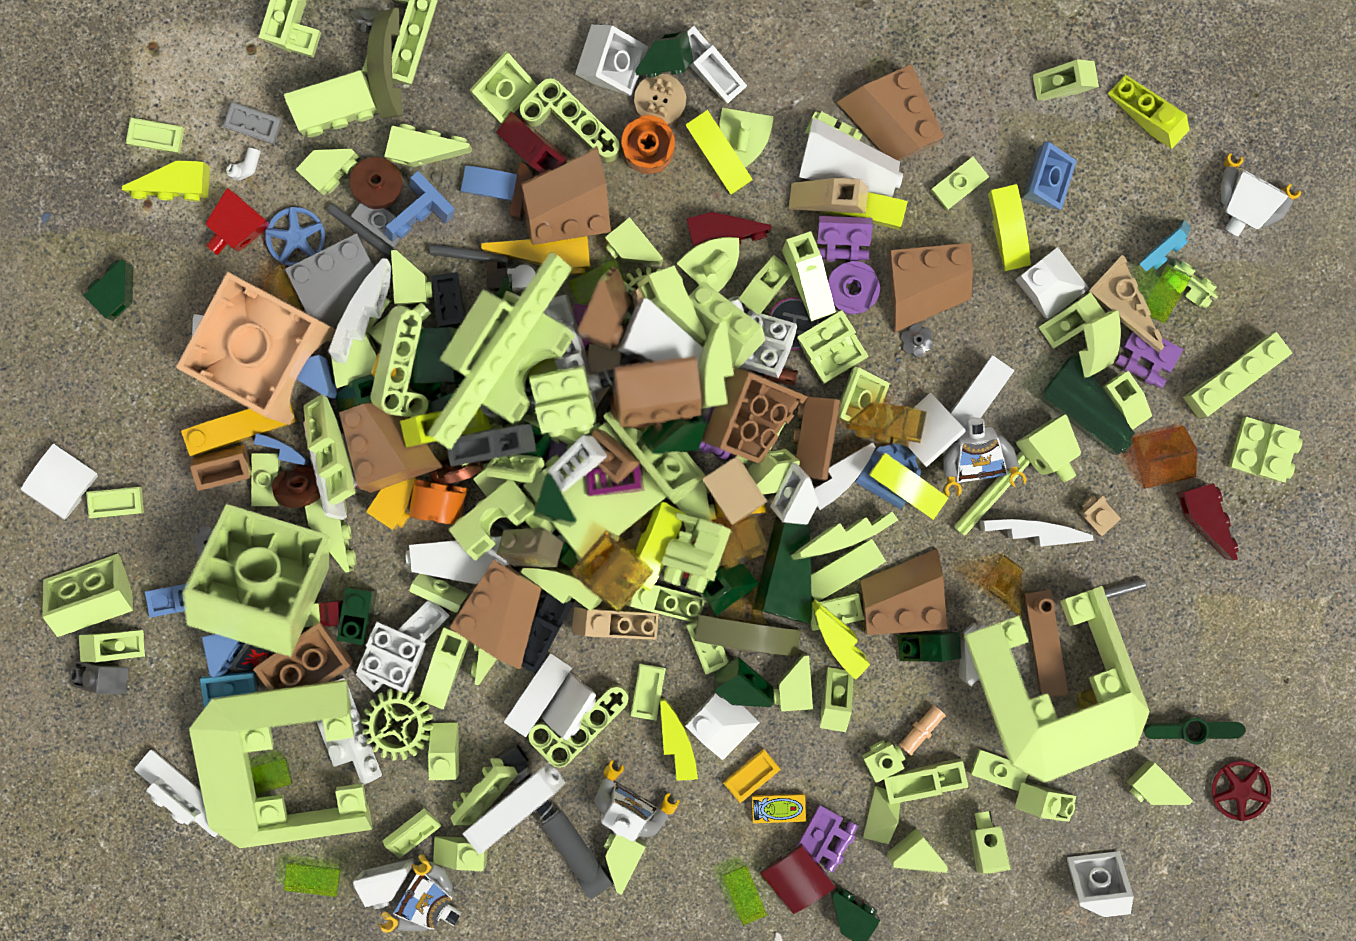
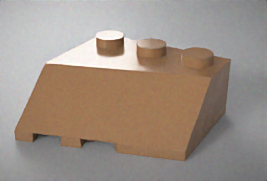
M912 64L865 84L836 102L850 116L853 123L858 128L860 127L871 139L870 141L880 152L898 161L937 145L944 138Z
M597 146L578 158L574 157L566 161V164L554 170L549 169L521 183L527 233L532 245L611 232L606 180Z
M970 243L891 250L887 254L895 332L971 299L973 265Z
M612 266L607 271V274L599 280L578 330L583 340L609 351H612L614 346L619 347L624 335L622 325L632 304L620 272L615 266Z
M733 367L734 375L727 377L724 382L727 404L714 408L702 442L760 464L778 439L777 433L785 423L789 424L794 417L793 411L799 403H804L807 396L750 372Z
M372 403L361 404L339 412L358 488L372 493L443 467L430 450L431 448L428 443L406 448L400 421L410 417L386 413L375 407Z
M937 548L860 580L864 616L863 627L866 635L947 629L944 579Z
M494 559L450 626V629L494 658L521 669L542 588L499 559Z

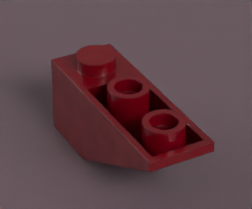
M512 111L496 132L539 173L549 169L554 170L572 159Z
M716 212L686 218L693 248L708 240L721 237H739V245L742 244L741 240L751 238L752 241H758L767 238V233H770L772 229L769 224Z
M1206 483L1177 492L1184 518L1226 560H1238L1236 554L1239 551L1236 540L1233 537L1231 538L1229 527L1231 526L1228 514L1223 512L1220 503L1223 501L1222 493L1218 487H1215V483Z

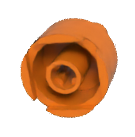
M644 115L630 122L623 131L621 141L623 155L628 165L634 170L644 174H653L663 171L672 161L675 152V138L671 128L662 118L654 115ZM651 140L654 147L645 149L644 144Z
M415 479L409 517L454 525L459 518L463 517L467 488L452 485L450 489L451 484L431 483L430 486V481Z

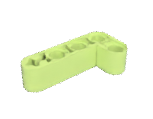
M545 79L521 103L520 113L522 119L530 126H539L553 113L589 149L597 146L601 160L611 162L618 158L620 146L616 136L557 80ZM548 88L558 90L557 96L551 99L546 98L544 93ZM567 106H574L577 112L574 116L567 117L563 114V110ZM537 107L540 111L536 117L531 118L526 116L527 109ZM587 124H592L596 127V131L592 135H585L582 133V128ZM600 137L606 145L609 146L612 143V152H610L609 150L603 152V145L599 141Z
M403 306L393 308L388 315L371 392V401L375 407L386 413L415 417L424 415L428 409L426 397L408 389L422 320L417 312ZM402 342L401 349L396 352L397 344ZM396 368V374L390 378L391 371ZM390 394L389 402L384 404L385 398ZM414 398V404L409 408V403Z
M612 685L595 701L591 711L585 712L580 720L581 726L579 728L586 733L584 741H576L572 735L568 740H565L546 722L542 721L536 723L530 730V743L554 767L566 766L626 707L629 699L627 689L622 685ZM612 692L615 694L621 692L623 694L621 697L622 703L616 701L610 708L614 712L610 713L608 707L601 702L604 701L607 705L612 699ZM601 710L605 714V720L601 723H595L591 719V712ZM545 729L549 735L548 740L543 742L537 740L534 734L535 730ZM558 747L564 748L568 756L564 760H557L553 755V750Z

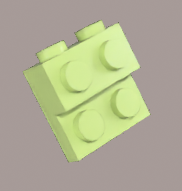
M584 365L530 376V383L536 402L535 410L542 433L548 432L549 436H558L563 434L567 428L575 427L576 431H583L589 429L591 423H595L596 413Z
M1243 417L1228 468L1278 483L1286 482V479H1290L1295 470V464L1291 463L1294 453L1297 454L1302 447L1303 440L1299 438L1300 431Z

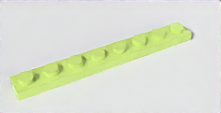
M550 252L429 431L428 435L449 449L457 441L571 272L572 268L558 255Z

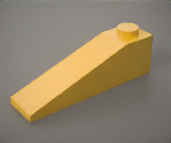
M588 236L532 245L530 239L481 243L483 251L505 255L510 259L539 266L544 263L550 252H552L572 268L570 275L586 274L585 270L591 269Z
M290 403V411L294 415V418L290 424L296 423L297 420ZM250 408L182 430L181 433L189 456H199L253 438L256 434L262 435L285 427L288 424L265 417Z
M420 476L381 489L366 513L392 530H396L398 526L403 528L410 518L408 511L410 509L414 480H419Z

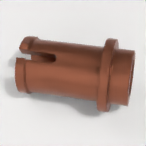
M783 368L779 378L763 374V378L794 387L798 371Z

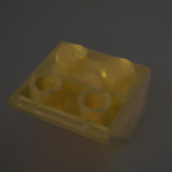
M871 402L847 422L846 429L856 431L855 436L871 439L873 435L874 441L890 444V440L893 439V444L909 446V442H921L927 412L907 406Z
M753 516L736 525L729 526L728 529H731L718 567L723 566L726 570L740 564L738 559L748 556L749 559H753L765 554L763 549L768 547L756 517Z
M607 530L571 570L587 589L618 612L654 573L622 537Z

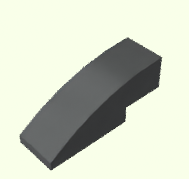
M531 424L461 436L451 449L447 447L450 466L536 451Z

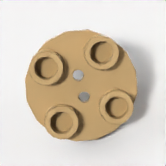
M661 74L656 77H646L639 83L635 91L634 104L640 117L654 115L665 120L668 125H672L681 117L685 110L686 94L684 87L676 78L669 74Z

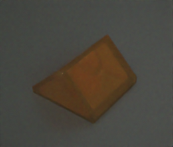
M1185 426L1132 437L1144 489L1196 477L1198 450Z

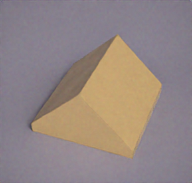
M738 456L702 479L732 525H736L767 502Z

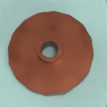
M380 157L367 158L359 162L352 169L349 178L351 193L355 200L371 209H384L393 205L403 189L402 174L397 166L391 161ZM373 179H379L381 182L378 184H373L371 181Z
M448 457L440 461L443 466L442 468L431 471L430 474L432 481L435 483H454L478 474L483 469V462H473L465 466H450Z
M297 465L291 471L287 472L284 470L280 472L273 480L271 486L274 499L280 505L288 508L308 506L321 497L316 483L314 467L310 465Z

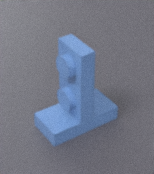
M419 171L410 177L409 185L419 198L386 225L385 235L392 242L398 237L402 239L412 230L411 226L417 221L423 222L432 211L445 224L454 216L455 208Z

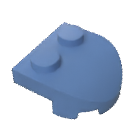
M893 443L892 445L880 446L873 452L870 460L855 482L901 509L906 501L868 475L881 455L886 453L920 477L921 469H918L915 461L916 455L904 445Z

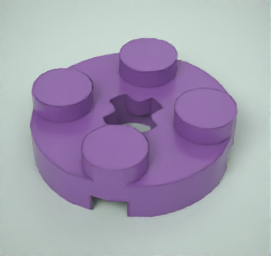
M850 261L842 264L833 270L828 279L834 307L838 311L843 310L845 314L855 315L864 313L875 304L879 297L880 283L874 270L863 262ZM856 281L858 282L857 287L860 288V292H855L851 295L849 294V289L846 288V284Z

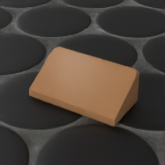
M593 431L591 436L597 440L607 454V457L597 466L615 483H619L638 466L640 461L606 431Z

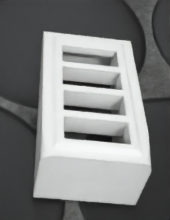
M582 435L547 471L551 473L559 489L566 491L607 457V454L594 437ZM580 455L584 461L581 462L577 456ZM570 462H572V464L576 468L575 470H573L572 467L569 465ZM562 468L567 473V478H565L564 475L561 473L560 470Z

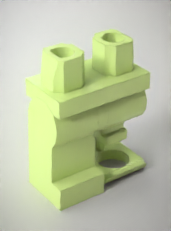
M677 513L676 518L684 521L686 531H680L679 539H672L668 543L665 556H663L661 564L667 566L664 581L680 586L684 572L690 573L686 588L703 593L708 579L712 581L715 579V572L719 566L731 529Z

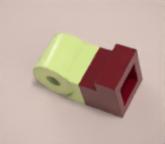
M343 600L314 603L304 627L314 626L318 622H321L324 626L339 625Z

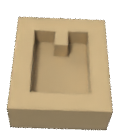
M1092 495L1082 503L1083 509L1079 514L1099 536H1103L1121 518L1107 504V499L1103 495H1097L1096 497Z

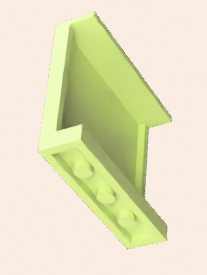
M608 421L603 425L599 422L594 425L595 430L606 431L636 457ZM558 454L545 463L547 468L538 474L533 483H526L523 486V492H527L536 504L545 475L549 474L547 470L560 458ZM580 455L577 456L581 462L584 461ZM570 462L569 465L572 467L573 470H575L576 468L574 467L572 462ZM642 464L644 491L589 497L586 475L566 491H561L577 521L571 527L555 522L551 523L577 554L576 558L582 565L666 499V493ZM562 468L560 471L564 475V477L567 478L568 475ZM633 472L629 473L630 484H634ZM606 474L608 487H612V480ZM595 475L597 489H601L600 475ZM623 480L619 482V486L623 485Z

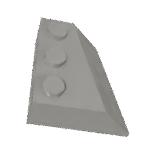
M356 233L285 270L307 315L337 329V325L349 302L376 265L363 239Z

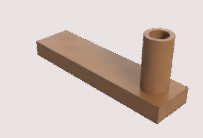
M1050 589L1023 593L1040 695L1048 694L1049 697L1067 695L1068 688L1052 592Z

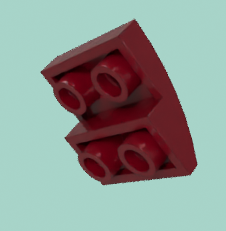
M802 843L783 858L780 856L760 872L793 914L810 906L836 888L835 883Z

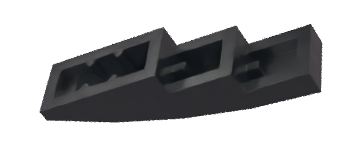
M458 272L431 276L442 353L445 352L466 318ZM446 364L448 384L462 383L466 375Z
M566 564L562 567L563 569L576 572ZM548 593L532 623L521 667L535 674L537 673L575 602L574 598L562 603Z

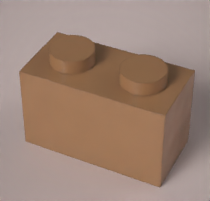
M245 444L195 456L190 464L197 491L249 479L252 472Z

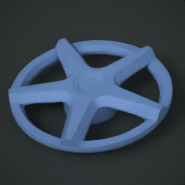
M289 207L280 211L272 218L265 231L266 243L270 253L276 260L288 266L298 263L287 261L295 248H299L310 257L322 251L325 244V230L321 221L315 214L304 208ZM297 212L310 216L316 223L303 228L300 227ZM289 214V228L287 230L273 229L275 223L282 216ZM320 230V245L315 252L308 244L307 237ZM271 236L286 242L280 256L272 246Z

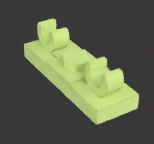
M491 758L490 761L493 768L483 767L482 769L485 778L476 784L470 793L462 792L460 794L463 802H453L455 813L450 817L453 825L474 824L518 775L514 767H505L500 758Z

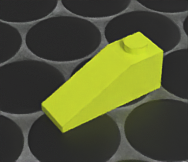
M481 405L460 436L490 429L488 416L482 412ZM443 411L400 421L406 448L436 442L437 440L428 435Z

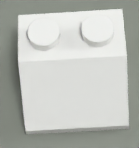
M591 24L575 75L594 85L632 96L639 75H636L635 70L647 53L648 46L612 25Z

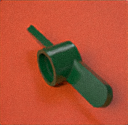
M1186 716L1179 723H1149L1144 727L1143 731L1149 739H1183L1191 744L1199 745L1207 739H1239L1243 737L1246 729L1240 722H1205L1195 716ZM1198 721L1201 726L1200 734L1194 739H1189L1186 735V727L1190 722Z

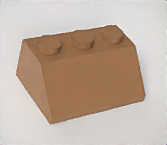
M696 356L614 368V404L620 427L700 416L702 398Z
M807 396L803 404H798L797 417L801 418L800 428L794 429L792 443L797 444L796 452L793 455L800 461L799 467L810 479L827 480L840 400Z
M318 622L300 635L291 657L276 652L253 670L268 690L330 682L354 665L355 662L342 643L336 641L337 638L321 622Z

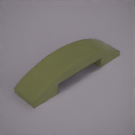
M392 8L377 13L368 40V80L373 101L382 119L402 116L401 89L393 88L391 37L400 35L399 8Z
M698 614L694 641L749 651L797 656L801 630Z

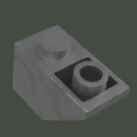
M74 660L73 667L70 670L71 686L95 694H126L129 668L112 663L80 662V660Z

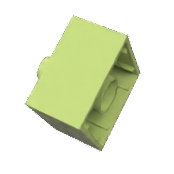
M226 504L183 592L187 625L291 657L329 570L330 535Z

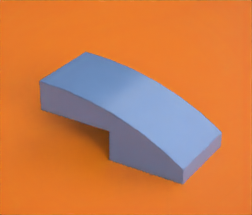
M465 166L460 192L512 202L517 174Z
M256 434L254 444L280 449L278 460L310 465V460L290 444L270 436Z
M187 584L146 591L145 596L149 617L185 611L183 592Z

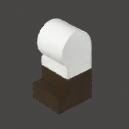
M497 261L486 262L487 289L489 291H499L506 274H512L513 290H525L536 274L529 265H519L514 269H499Z

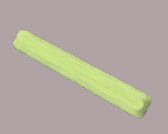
M1020 451L1016 457L1020 465L1018 471L1022 472L1030 464V461ZM1007 471L1005 476H998L955 524L954 527L960 534L966 535L1010 486V471ZM1019 475L1013 477V482Z

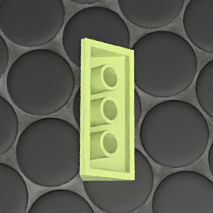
M611 411L604 415V418L674 504L703 482L702 479L706 477L687 452L653 454L641 440V435L651 425L645 428L620 427L619 422L615 420Z

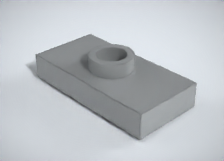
M231 102L223 127L275 145L283 120Z
M361 203L352 213V218L393 248L401 240L398 237L392 242L385 235L386 225L396 218L385 208L371 209Z

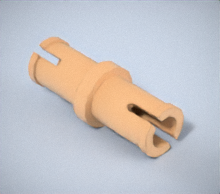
M932 705L919 722L915 721L913 724L914 728L898 745L912 756L926 738L929 739L932 736L931 732L946 715L935 705Z

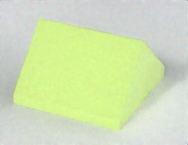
M505 51L474 84L470 92L473 98L502 124L510 112L515 113L525 98L538 85L513 57Z
M859 367L852 368L840 398L837 420L872 433L890 383Z
M917 828L887 853V858L894 868L948 872L947 865Z

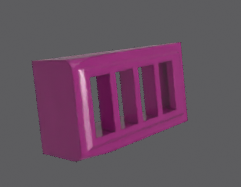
M639 463L631 471L634 476V484H630L628 474L623 479V485L621 486L612 480V487H608L606 474L600 468H593L586 474L588 496L644 491L641 464ZM595 475H600L601 489H597Z

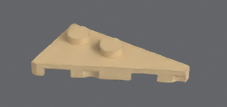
M1121 255L1089 290L1088 294L1091 292L1097 302L1108 312L1118 310L1120 321L1160 353L1165 347L1162 343L1161 334L1152 322L1150 310L1143 295L1138 291V284L1135 278L1131 276L1126 265V258Z

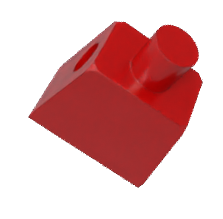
M227 188L206 221V226L215 233L206 246L216 255H219L227 245L239 252L265 232L270 223L236 193Z

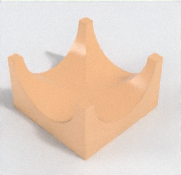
M227 272L176 368L263 416L290 425L294 418L290 411V397L295 381L312 353L323 343L333 340L336 329Z

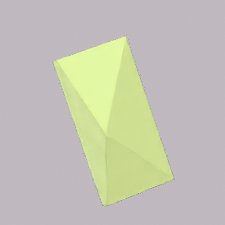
M878 786L874 788L863 838L889 844L898 825L900 803H889L886 788Z

